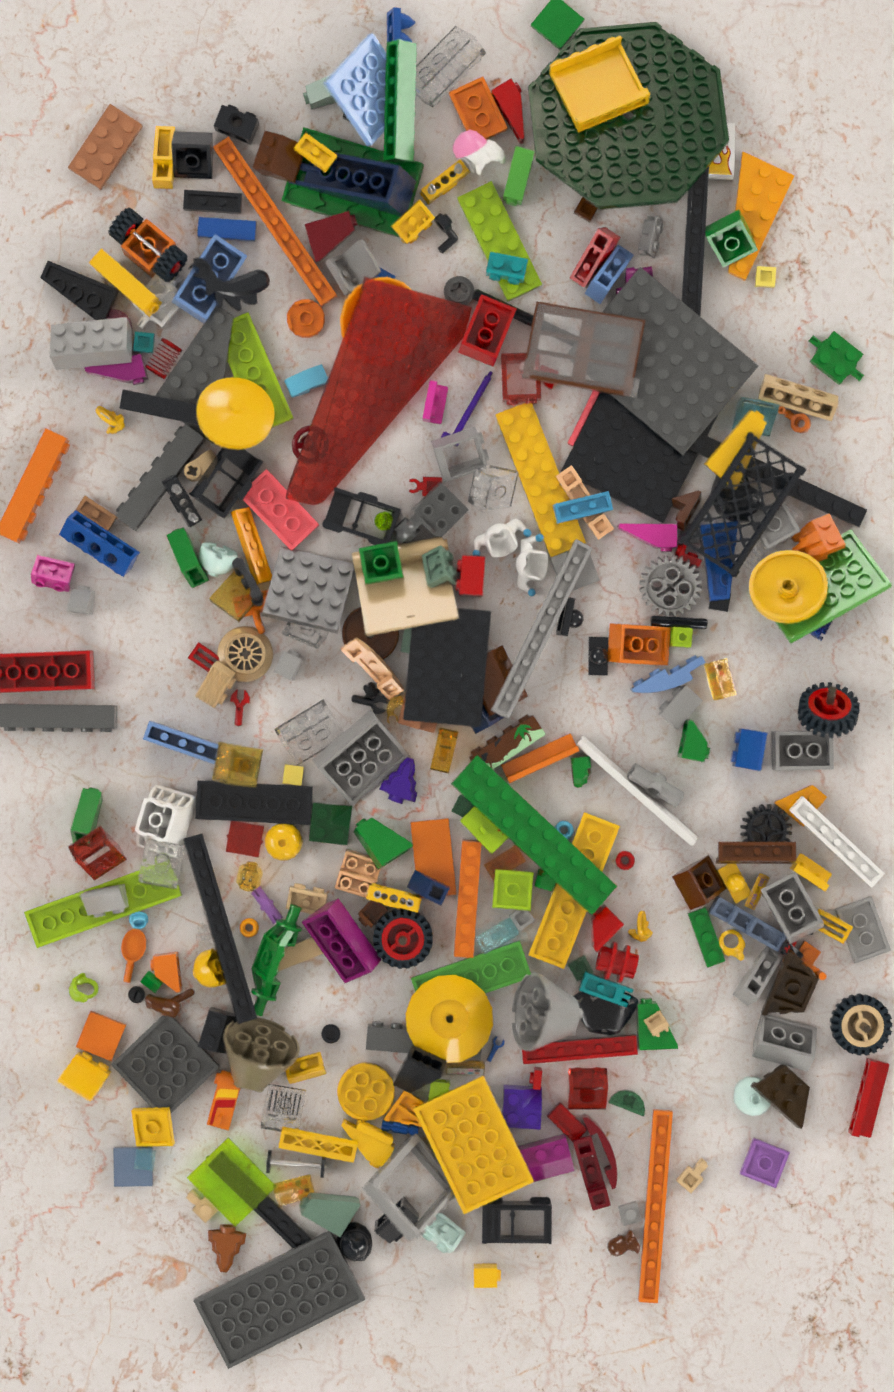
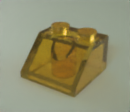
M219 742L212 780L226 784L256 787L263 749Z

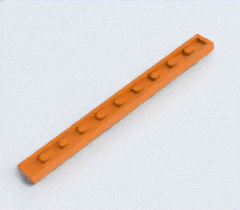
M229 136L213 146L220 160L320 306H324L337 297L335 291Z
M653 1109L638 1294L639 1302L658 1303L673 1111Z

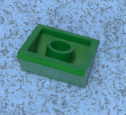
M397 541L359 548L365 585L403 578Z

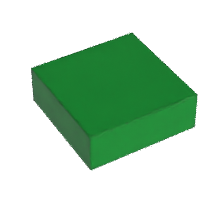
M148 971L140 981L153 993H156L163 984L151 971Z

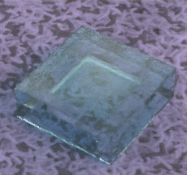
M137 1148L134 1169L153 1171L156 1150Z

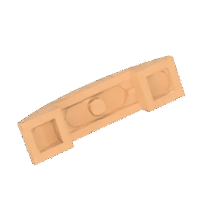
M572 465L556 475L558 482L570 500L590 496V493ZM604 513L582 518L598 540L614 529Z
M355 638L341 647L342 652L352 662L356 661L377 683V688L388 700L404 691L402 684L390 667L366 643Z

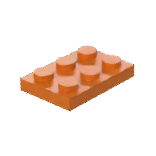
M483 76L448 93L465 131H477L488 140L508 130Z

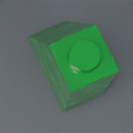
M185 528L175 529L166 536L179 568L191 588L208 582L209 578L199 562V556Z
M96 788L82 789L70 830L74 844L92 847L103 800L102 792Z
M372 817L368 820L365 818L356 823L357 827L353 831L378 870L409 851L413 846L410 841Z
M641 998V1001H638L637 1039L639 1050L678 1049V1044L670 1028L668 1032L665 1030L659 1033L660 1037L652 1035L644 1022L646 1018L660 1010L656 1001H652V998Z

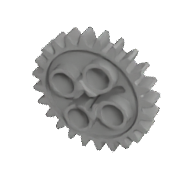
M666 554L664 560L657 557V563L650 561L651 568L645 566L647 573L641 574V577L645 580H640L639 583L643 586L640 588V592L644 593L642 600L648 599L646 606L652 604V611L658 608L659 615L666 611V616H669L670 612H673V615L676 616L678 610L684 614V608L691 610L690 603L696 605L694 598H700V594L696 591H702V586L698 585L702 583V579L697 578L700 572H693L696 566L692 565L689 567L690 560L688 559L684 563L683 556L676 560L675 554H673L672 559H669ZM675 569L677 574L670 576L667 574V571ZM654 581H660L662 583V586L656 588L652 585V583ZM667 583H674V588L671 586L667 588ZM685 583L689 585V588L681 590L679 586ZM671 595L674 597V600L667 602L664 597Z

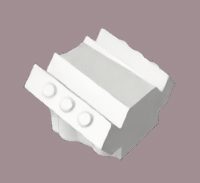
M155 785L150 791L148 799L144 798L135 831L138 832L136 837L137 846L178 858L183 852V839L187 838V830L193 818L192 810L196 806V796Z

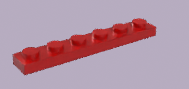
M636 1034L554 1041L532 1051L522 1050L523 1064L638 1055Z

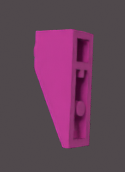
M618 524L619 530L654 548H661L660 552H672V549L677 548V524Z

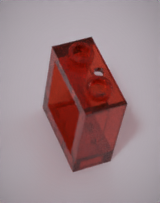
M527 353L501 354L502 402H506L507 405H518V402L532 403L534 405L537 404V401H541L540 381H535L536 394L507 395L506 364L525 363ZM540 354L536 356L535 371H540Z
M101 826L68 846L75 862L94 881L127 860L120 846ZM106 846L111 849L89 864L85 861Z

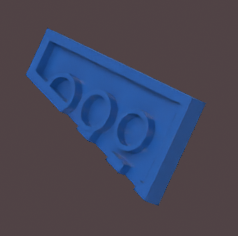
M726 522L727 528L737 526L738 522ZM724 523L713 524L714 531L724 529ZM710 524L700 526L701 534L711 531ZM737 529L729 530L730 541L737 540ZM726 532L715 534L716 544H722L727 541ZM712 535L702 537L703 547L714 544ZM736 543L731 544L732 554L735 553ZM728 545L718 547L719 557H725L730 554ZM715 548L704 551L714 559L716 558ZM704 557L709 601L730 599L731 574ZM730 558L720 561L730 569L733 566Z

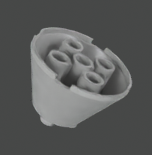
M532 972L531 975L524 976L514 996L512 1012H515V1023H512L513 1035L516 1043L522 1050H535L569 1035H575L578 1022L583 1016V1010L579 1008L575 997L541 974Z

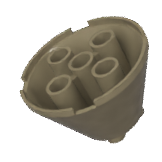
M257 1017V1019L241 1024L232 1021L224 1032V1044L231 1075L237 1088L254 1090L259 1093L263 1092L264 1088L294 1064L299 1056L300 1047L295 1036H290L285 1032V1027L268 1019Z

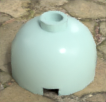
M204 542L199 550L198 558L201 566L207 570V574L218 577L219 574L229 573L233 569L232 562L238 557V553L224 545L223 548L216 547L217 543Z
M745 1077L734 1088V1102L737 1108L744 1114L751 1116L761 1115L771 1105L751 1087L752 1083H758L762 1080L761 1078Z

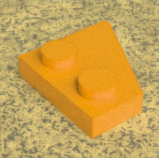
M809 785L780 800L778 799L774 804L804 827V824L789 809L801 796L818 809L827 796L813 785Z
M403 1091L383 1120L422 1127L414 1107L425 1102L413 1093Z

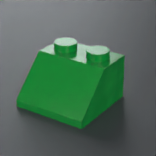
M740 210L706 226V238L723 268L758 251L748 224Z
M686 720L683 725L677 757L705 762V759H708L710 754L708 742L694 721Z

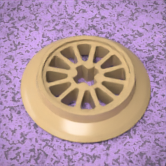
M248 626L237 627L230 630L221 639L217 650L218 662L236 672L234 679L237 681H254L262 677L270 668L273 660L272 645L264 633L259 634L256 628ZM240 638H245V646L242 645ZM247 638L253 639L249 647L247 646ZM238 640L241 648L235 646L233 642ZM254 642L259 644L258 647L251 649ZM230 646L237 649L238 652H230ZM259 648L262 650V654L253 653V651ZM243 649L251 652V655H248V659L240 656ZM229 654L238 655L235 658L229 659ZM252 656H261V661H257ZM236 659H240L236 666L231 663ZM250 660H253L258 665L253 668ZM241 661H243V670L237 668ZM246 661L250 665V670H245Z

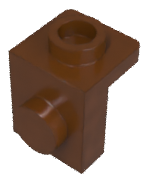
M370 900L358 912L360 916L358 920L365 927L367 925L372 927L388 909L382 903Z

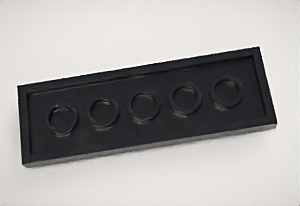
M198 780L195 819L311 825L313 786Z

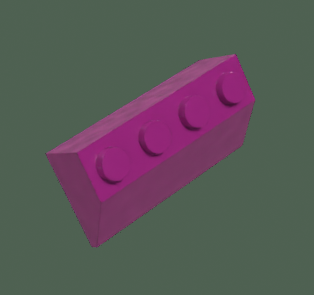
M339 898L323 905L302 921L304 927L344 983L372 972L382 960Z
M565 1134L518 1146L534 1182L575 1171Z

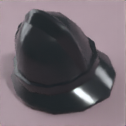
M350 1222L341 1237L337 1236L336 1240L342 1254L352 1261H365L371 1253L373 1244L371 1234L364 1225L358 1222Z

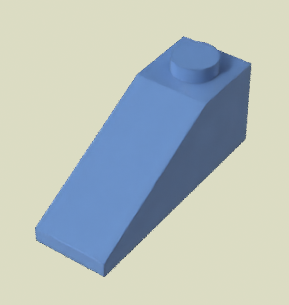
M618 244L584 294L601 304L634 255Z

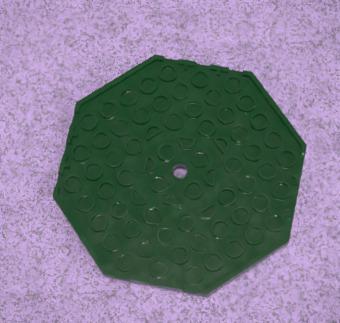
M657 22L580 28L569 43L567 42L558 52L556 58L542 70L540 76L528 86L536 162L600 210L677 203L729 143L720 69L704 60L705 58L694 49L691 50L685 46L683 41L675 35L666 32ZM621 36V45L643 89L647 88L650 93L649 103L629 111L633 114L630 120L622 114L578 133L549 74L550 65L558 59L563 60L570 57L575 52L587 50L594 44L604 43L611 37Z

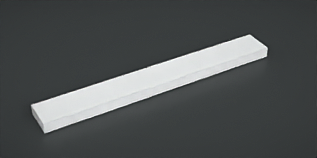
M582 736L579 739L577 746L683 840L690 846L697 842V835L655 798L648 796L640 785L628 779L627 774L586 737Z

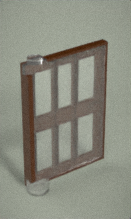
M536 301L525 362H521L519 373L523 374V379L637 398L640 379L635 378L645 320Z

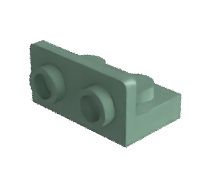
M440 545L422 555L427 585L431 589L447 580L452 585L456 584L455 576L457 572L452 562L454 557L449 550Z

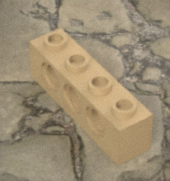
M768 374L764 375L758 394V399L829 421L833 420L838 406L837 395Z

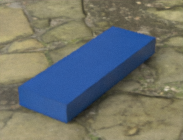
M199 217L197 236L199 238H212L216 234L226 240L255 242L257 222Z

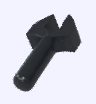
M353 695L351 701L354 703L370 706L374 714H381L386 711L377 708L374 703L381 701L388 704L387 700L381 695H377L374 699Z

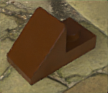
M697 490L672 498V507L679 510L675 519L677 520L678 529L685 531L701 502V491Z

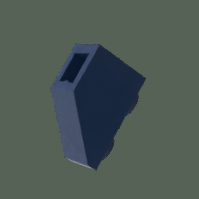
M415 870L407 888L441 906L450 886Z

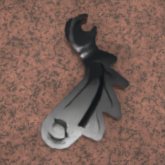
M202 258L193 259L195 262L189 266V269L193 266L198 268V273H195L193 276L205 281L206 295L209 296L214 293V298L219 308L223 306V299L237 311L241 310L240 301L248 305L257 304V293L265 290L270 283L268 274L263 270H254L236 278L223 281L214 274L211 266Z

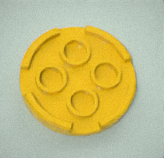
M359 1063L344 1072L338 1084L337 1095L339 1103L346 1114L356 1120L367 1121L383 1116L390 1109L394 1100L395 1088L391 1076L384 1068L374 1063Z

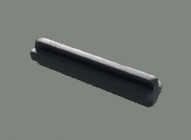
M667 616L651 617V626L707 629L708 625L707 619Z

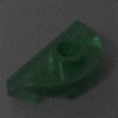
M617 1091L608 1100V1103L644 1117V1102L634 1091Z

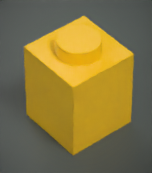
M497 1263L474 1264V1288H497V1281H501V1269H497Z

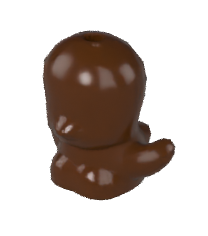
M629 1230L625 1236L618 1234L617 1237L611 1239L607 1244L608 1251L615 1257L623 1255L628 1250L635 1251L637 1254L640 1251V1245L632 1230Z

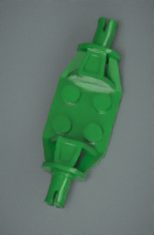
M290 904L286 919H278L276 921L277 924L264 933L251 971L255 988H252L251 993L257 996L254 1008L258 1016H263L268 1001H276V994L281 985V982L275 978L278 974L279 963L284 957L285 947H294L298 933L302 931V928L296 924L302 910L297 905Z

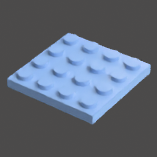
M373 33L368 34L324 82L366 146L373 145L382 135L385 121L386 52Z

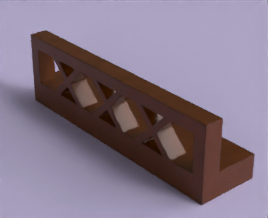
M718 842L716 864H793L796 862V842Z

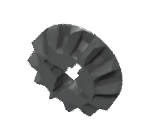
M455 276L445 284L444 296L450 305L456 307L466 306L473 299L474 286L466 277ZM459 284H461L462 291L468 292L461 294L460 299H458L456 293L451 292L457 290Z

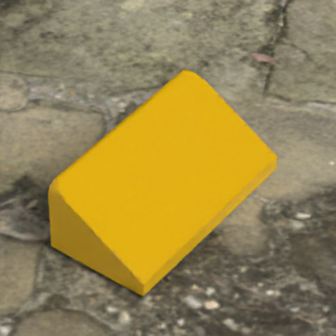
M321 1052L297 1058L296 1062L285 1070L289 1084L325 1075L326 1069Z

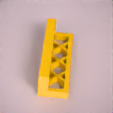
M282 1126L278 1148L354 1163L358 1141Z

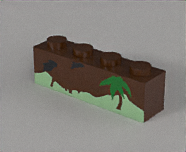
M526 714L518 720V725L515 727L512 725L502 730L503 735L498 738L495 735L486 741L488 745L482 749L478 746L472 750L469 759L472 760L478 755L490 768L495 769L546 734L533 715L529 717Z

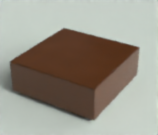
M582 197L574 214L591 222L598 208Z

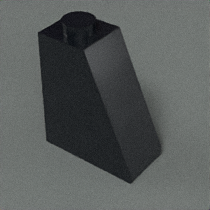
M412 1045L396 1075L393 1086L412 1093L441 1078L447 1061Z

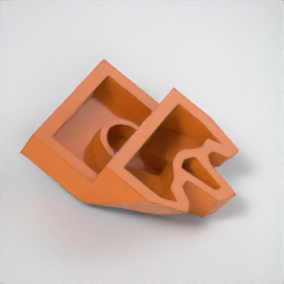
M830 513L810 521L800 529L799 533L791 537L794 542H799L792 550L808 554L818 562L827 559V555L845 548V542Z

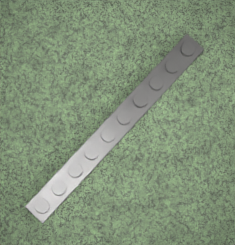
M577 539L574 540L491 711L506 719L510 718L593 549L592 547Z

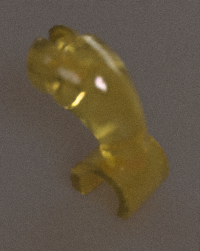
M401 695L392 697L387 704V722L389 724L390 716H395L398 722V717L394 710L404 704Z

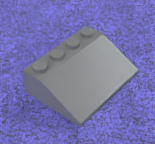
M370 710L312 760L325 777L353 806L396 770L407 757L410 758V755Z

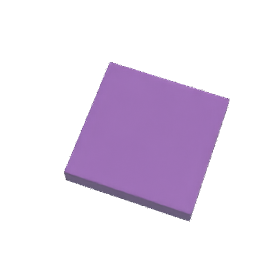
M753 1137L740 1174L776 1188L790 1152Z

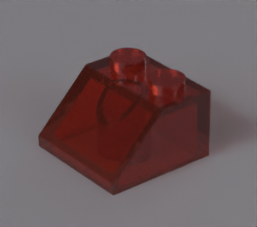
M569 1068L568 1110H606L608 1095L607 1068Z

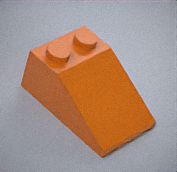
M610 623L607 662L668 666L671 627Z

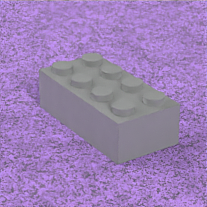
M128 318L51 325L50 358L55 369L131 363L132 328Z

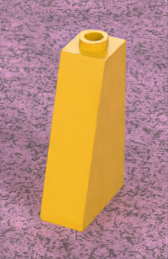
M102 248L89 261V264L104 279L118 289L148 317L158 311L162 302Z
M749 410L704 465L721 478L745 442L748 432H752L760 439L766 426V422L763 420L765 417L757 410L755 412ZM755 441L751 445L754 448V450L757 446V442ZM745 455L741 463L744 468H747L752 455ZM734 471L730 477L733 485L740 483L743 477L741 472Z

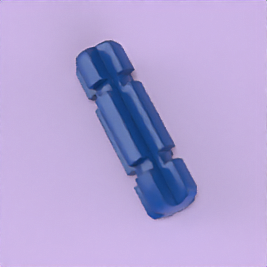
M383 1120L381 1130L387 1132L391 1130L393 1133L405 1135L409 1133L412 1136L414 1134L418 1135L419 1127L412 1124L410 1126L399 1122L391 1123L390 1121Z

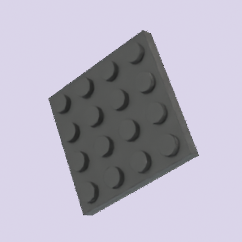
M164 1015L111 1064L151 1108L170 1107V1113L182 1104L220 1067L205 1049L198 1047L199 1043L174 1017Z

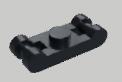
M235 558L232 562L235 574L242 577L240 581L244 589L250 590L253 605L261 606L264 600L260 588L241 558Z

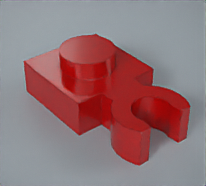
M423 476V482H419L414 478L409 479V482H415L417 485L415 489H409V492L417 493L419 490H422V496H426L437 483L442 482V477Z

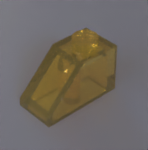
M440 727L430 767L431 770L449 774L458 731Z

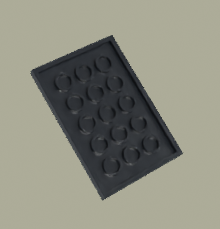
M457 608L458 619L412 627L403 720L481 727L491 611Z

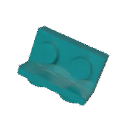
M490 252L486 276H489L490 280L500 281V279L508 280L510 284L519 285V282H524L528 259Z

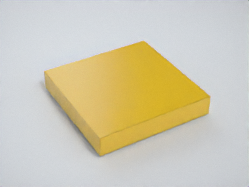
M170 1107L133 1108L131 1110L136 1147L173 1146L175 1144Z

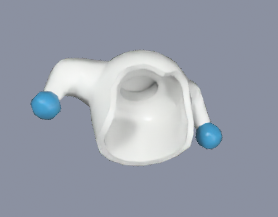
M513 519L507 524H494L488 528L486 533L474 539L473 556H480L479 550L483 545L487 546L492 557L507 556L518 547L515 536L517 530L522 531L526 537H530L532 532L519 519Z
M542 534L522 539L520 543L521 553L516 559V569L518 572L517 586L531 597L536 594V591L530 588L527 583L530 580H543L548 571L549 559L547 553L535 550L532 547L534 542L544 540Z

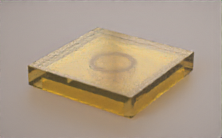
M233 571L211 595L209 600L240 622L254 605L250 596V590H245L240 581L242 577L237 576L235 571Z

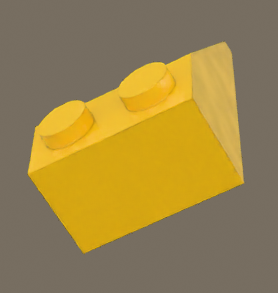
M79 1051L57 1081L91 1102L112 1071L109 1070L105 1063L94 1061L93 1057L87 1052L83 1051L81 1053Z

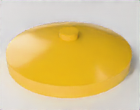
M237 377L223 378L208 385L199 397L196 410L199 427L207 438L229 449H246L262 442L272 429L275 414L272 400L264 389L252 381Z
M794 550L775 552L763 558L753 569L749 580V594L754 607L764 617L779 623H796L813 616L822 607L828 591L827 576L820 563L810 555Z

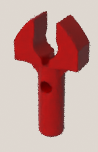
M237 689L231 695L230 702H234L236 705L234 725L241 726L243 708L245 704L250 703V695L244 690V699L240 703L237 698Z

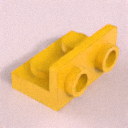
M418 200L391 227L399 235L403 243L411 244L419 237L418 233L422 230H427L433 224L432 220L435 217L422 201Z
M800 853L790 869L826 892L830 886L827 882L832 874Z

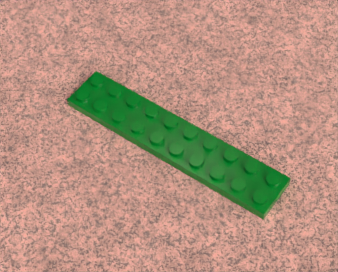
M478 755L452 781L451 785L590 915L594 914L617 887Z

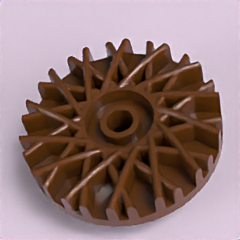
M359 607L346 618L342 628V639L344 645H346L355 638H358L371 647L382 659H385L397 646L399 630L374 634L373 637L366 636L362 609Z

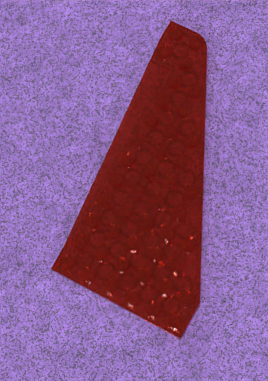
M364 277L358 300L290 478L286 499L310 505H317L326 500L334 488L338 486L463 339L472 307Z

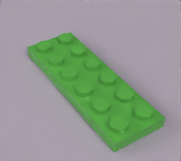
M520 940L480 953L473 956V958H466L413 976L411 980L416 992L423 983L437 976L457 975L472 980L485 993L520 982L524 976L531 975Z

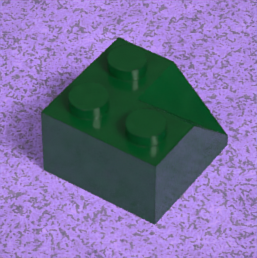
M313 802L309 841L348 845L352 806Z

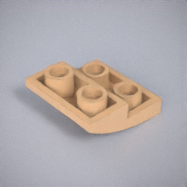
M346 849L335 889L366 898L369 885L372 883L376 884L380 869L378 870L369 855Z

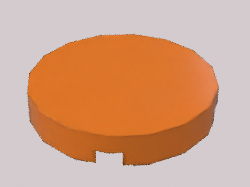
M301 299L295 302L288 310L287 323L290 330L296 336L311 338L323 329L325 314L322 307L310 299Z

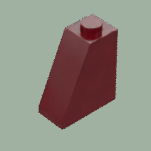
M347 211L304 224L315 262L318 263L325 259L356 231L355 226L358 224L355 214L351 215V212Z

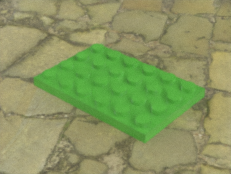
M852 529L841 534L845 542V548L827 555V559L819 562L826 573L828 583L827 596L822 607L813 616L800 622H775L790 644L892 587L889 579Z

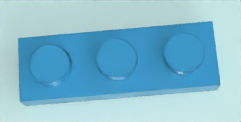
M609 491L552 505L557 524L613 510Z

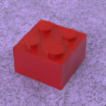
M462 555L461 560L458 559L457 572H461L460 579L456 580V591H459V596H483L485 557Z

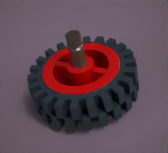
M824 682L819 684V688L816 684H813L812 689L810 687L806 688V691H803L800 697L797 713L799 721L801 720L802 726L806 725L807 731L813 729L812 734L817 735L818 732H821L820 737L825 738V733L829 734V738H833L834 733H836L837 738L842 736V732L844 735H847L849 730L852 731L857 724L860 710L857 696L854 697L852 691L847 693L848 688L846 687L841 690L840 684H836V687H834L831 682H828V686H825Z
M402 908L393 909L385 913L376 924L373 935L374 948L379 958L391 967H398L397 969L415 967L425 960L432 948L433 933L431 926L420 912H413Z

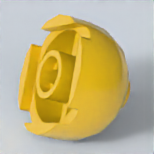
M278 823L272 826L265 836V848L268 854L280 861H287L296 857L303 845V836L293 824Z
M211 948L201 952L193 965L192 972L194 978L201 985L208 988L225 985L216 950Z

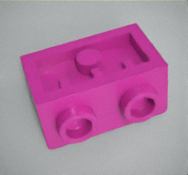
M429 381L422 418L424 422L442 423L448 393L447 386L437 385L436 381Z
M37 555L31 572L32 584L38 587L53 588L58 592H69L75 564Z

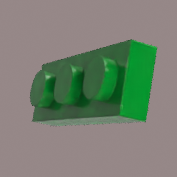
M706 907L688 912L687 914L706 967L725 962Z

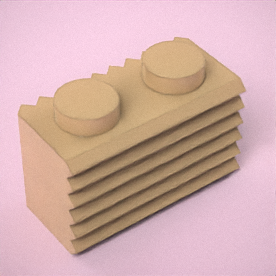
M216 661L209 670L195 697L212 706V708H215L218 704L222 705L228 696L225 694L226 690L231 689L236 682V679H234L236 672Z

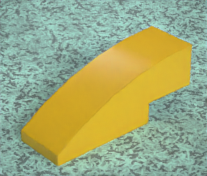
M156 126L152 182L153 187L156 189H173L174 174L171 143L175 131L174 126Z

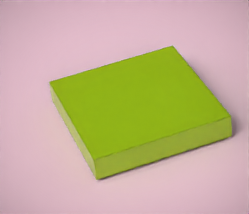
M495 869L492 908L531 911L534 872Z

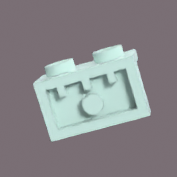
M438 1213L435 1216L437 1218L436 1221L430 1226H426L424 1229L426 1232L422 1236L426 1240H432L437 1244L436 1247L441 1252L451 1253L455 1250L466 1232L444 1214Z

